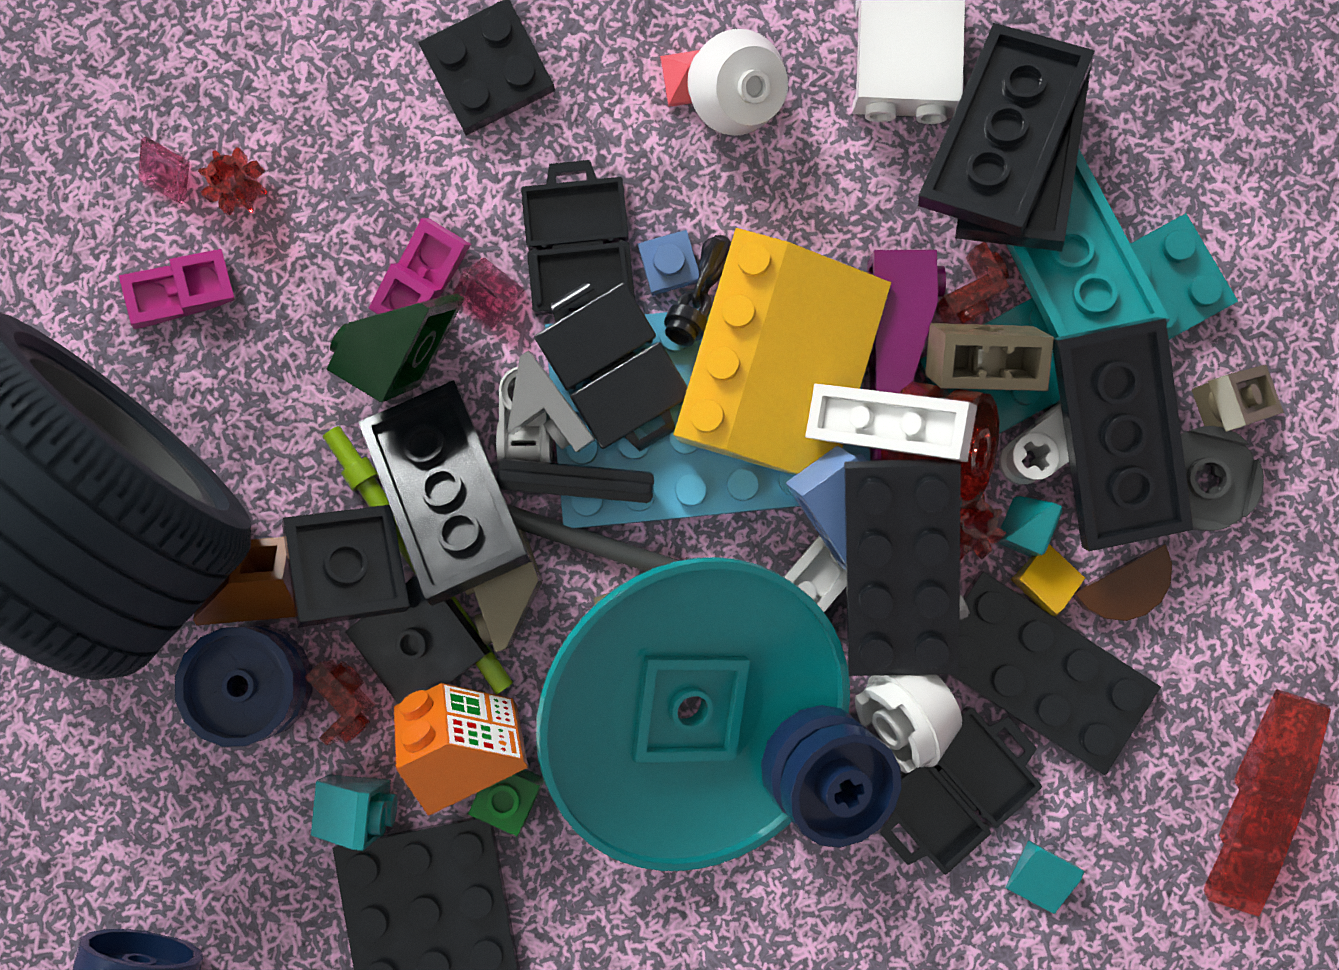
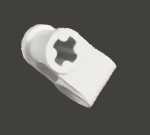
M518 367L513 368L505 373L499 386V422L496 434L498 465L500 460L504 458L552 463L553 438L543 425L550 419L546 411L513 435L508 434L513 400L512 392L515 387ZM515 443H536L534 446H514Z
M1057 403L1038 417L1032 426L1010 441L1001 450L999 468L1007 480L1017 485H1027L1052 475L1069 462L1061 403ZM1031 450L1036 458L1031 462V467L1026 468L1022 460L1027 456V452Z

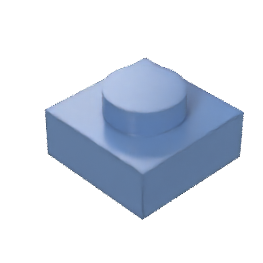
M687 230L637 243L652 296L697 283L699 270Z

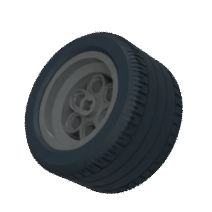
M0 312V643L36 663L70 676L89 680L129 676L149 663L206 599L223 583L229 574L245 559L251 548V520L242 504L223 481L184 442L143 406L88 363L50 337L19 319Z

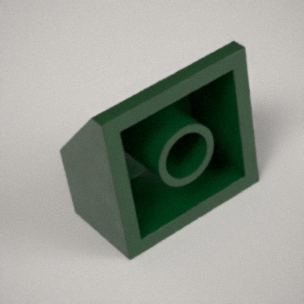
M455 293L345 323L339 328L332 339L330 351L334 354L326 370L381 403L418 388L465 298Z

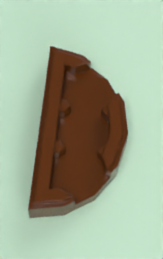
M1166 544L1158 545L1080 587L1072 597L1082 609L1092 612L1103 619L1128 621L1147 615L1162 602L1171 585L1172 561Z

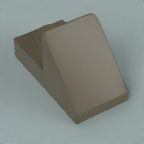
M1266 364L1218 377L1192 389L1204 426L1223 427L1226 432L1284 413Z

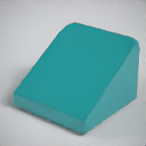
M1028 840L1005 888L1055 914L1079 884L1085 871Z

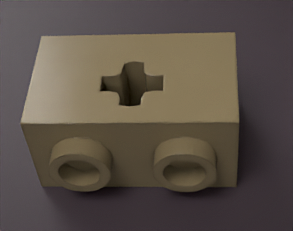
M930 323L925 375L940 388L1048 391L1054 337L1034 326Z

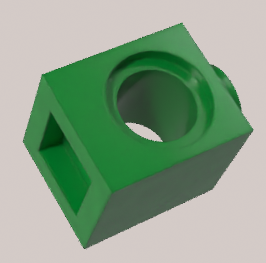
M524 769L477 792L468 815L514 836H518L526 823L544 779L542 776Z

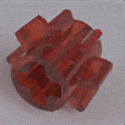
M238 147L235 148L232 156L221 155L216 150L213 151L214 159L211 160L207 168H199L198 170L209 184L200 193L209 202L219 200V209L226 215H231L235 206L244 207L249 212H253L252 202L258 194L267 195L268 192L256 179L265 172L264 168L257 160L247 163V155ZM234 175L237 184L231 187L229 179Z
M980 494L975 500L966 502L965 498L960 495V560L972 551H975L981 560L992 552L990 543H998L1006 534L1002 529L997 528L998 517L1002 514V509H993L992 506L985 502L984 494ZM974 524L976 528L967 529L965 526Z

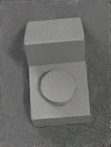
M528 350L519 357L508 434L513 435L546 411L551 418L543 425L558 446L563 450L568 445H571L576 452H580L596 439L534 355Z

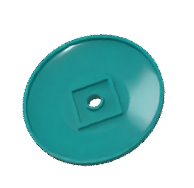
M720 557L693 558L662 565L635 576L606 595L582 617L567 636L548 671L537 712L536 743L542 776L550 796L563 818L588 844L613 859L639 868L658 871L695 870L727 862L756 849L791 823L789 816L783 813L773 802L763 785L761 761L767 741L783 721L802 709L825 705L841 708L849 714L850 679L842 644L823 610L808 594L790 580L758 564ZM692 696L701 698L700 707L693 716L689 718L678 717L679 706L685 699Z

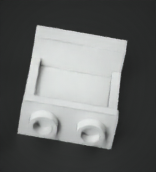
M856 0L855 17H859L857 83L856 96L853 101V114H865V118L872 122H888L894 120L896 116H916V121L919 123L938 124L945 122L947 118H952L963 94L965 0Z

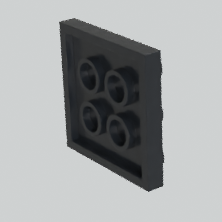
M471 817L382 835L365 850H352L340 845H335L332 848L354 970H520L494 826Z

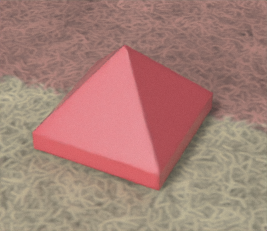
M700 50L661 56L668 107L692 104L688 93V73L694 56Z

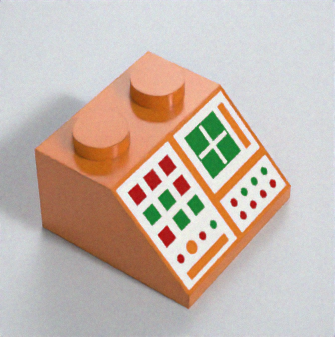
M440 683L426 691L419 690L404 698L401 703L394 706L396 770L428 816L528 768L518 707L513 698Z

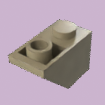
M519 530L531 562L465 591L467 595L474 593L476 595L482 612L475 615L476 626L484 645L493 643L495 652L512 647L543 581L526 532Z

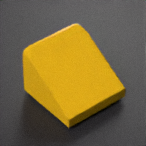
M1049 544L1045 554L1032 556L1010 580L1042 610L1052 616H1057L1068 604L1085 577Z

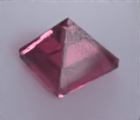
M144 137L141 139L138 180L172 200L183 204L187 195L190 161L185 155L148 137Z

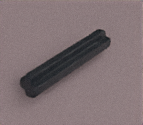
M506 458L500 460L497 470V481L502 490L639 503L651 502L654 491V475L646 471Z

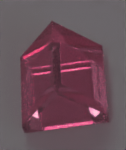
M484 257L463 270L453 294L457 293L464 297L462 305L493 329L524 292V288Z

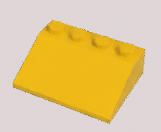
M736 228L673 435L681 443L791 475H797L834 447L839 446L843 448L844 444L805 437L814 384L860 389L891 282L788 241Z

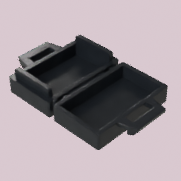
M590 160L549 164L546 184L521 187L526 245L529 250L527 257L534 314H553L550 303L585 282L590 284L600 296L624 282L635 299L629 242H624L629 240L623 178L597 179ZM586 173L587 180L556 182V176ZM586 294L562 308L561 312L566 317L569 315V312L576 311L591 302Z
M585 282L550 303L556 323L534 336L535 341L566 391L575 390L577 385L590 378L591 382L583 384L581 389L570 395V398L600 448L605 449L625 437L640 452L674 432L675 425L669 409L684 401L688 386L661 342H657L647 349L642 348L639 354H635L634 351L645 344H652L656 333L627 285L623 282L600 296L590 284ZM586 294L589 296L591 302L564 317L561 312L562 308ZM661 415L665 425L639 440L634 431Z
M966 706L961 711V729L937 763L941 770L938 772L934 766L916 767L909 773L901 771V791L895 810L881 827L879 833L907 865L928 856L943 874H948L991 835L990 826L986 822H982L974 811L978 810V814L981 817L985 818L993 827L998 828L1042 788L1040 782L1025 767L1037 750V747L1009 716L988 725L974 708ZM1003 728L1024 750L1020 756L1016 757L997 735ZM898 823L919 846L914 852L911 853L891 831Z

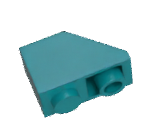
M327 775L317 780L311 836L352 850H365L386 833V826L393 827L395 823L398 799L397 794H390L391 780L341 775Z

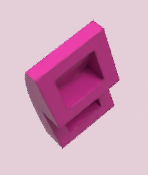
M421 218L399 263L390 265L368 309L376 314H381L439 298L457 271L471 244L432 219Z
M222 249L169 259V266L119 275L132 328L139 329L234 301L235 298Z

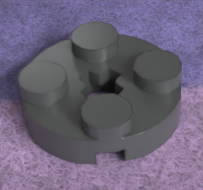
M1203 426L1181 433L1193 530H1222L1235 524L1242 517H1247L1257 506L1264 485L1262 466L1259 459L1254 460L1252 452L1245 446L1249 445L1248 442L1236 432L1231 430L1226 432L1223 427ZM1205 464L1211 466V475L1219 478L1218 486L1208 487L1206 493L1200 489V484L1196 482V472L1203 471Z

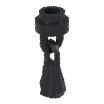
M715 235L703 243L698 267L699 278L694 290L687 291L679 297L677 303L669 308L664 319L666 336L678 345L692 346L695 341L701 340L708 322L707 317L712 308L711 297L708 295V292L722 275L731 241L727 236ZM691 300H692L693 307L688 306V304H689V302H690Z

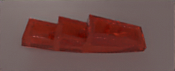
M1279 689L1275 690L1235 776L1234 781L1239 791L1219 833L1224 845L1204 886V893L1208 901L1260 917L1282 868L1304 809L1331 713L1328 705Z

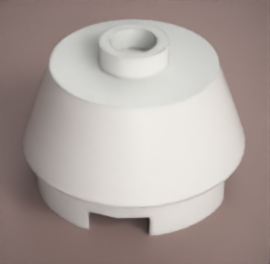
M747 29L724 31L711 38L694 56L690 65L688 93L694 109L706 125L722 134L745 135L760 129L777 114L786 99L788 77L782 58L775 46L766 37L757 32Z
M937 674L871 676L865 690L855 697V707L861 724L865 727L873 724L878 735L892 750L900 765V771L905 773L911 772L916 767H933L937 765L962 726V715L958 703L950 689Z

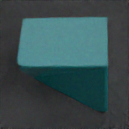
M1023 496L1014 497L995 542L1028 557L1045 554L1063 512L1062 506Z

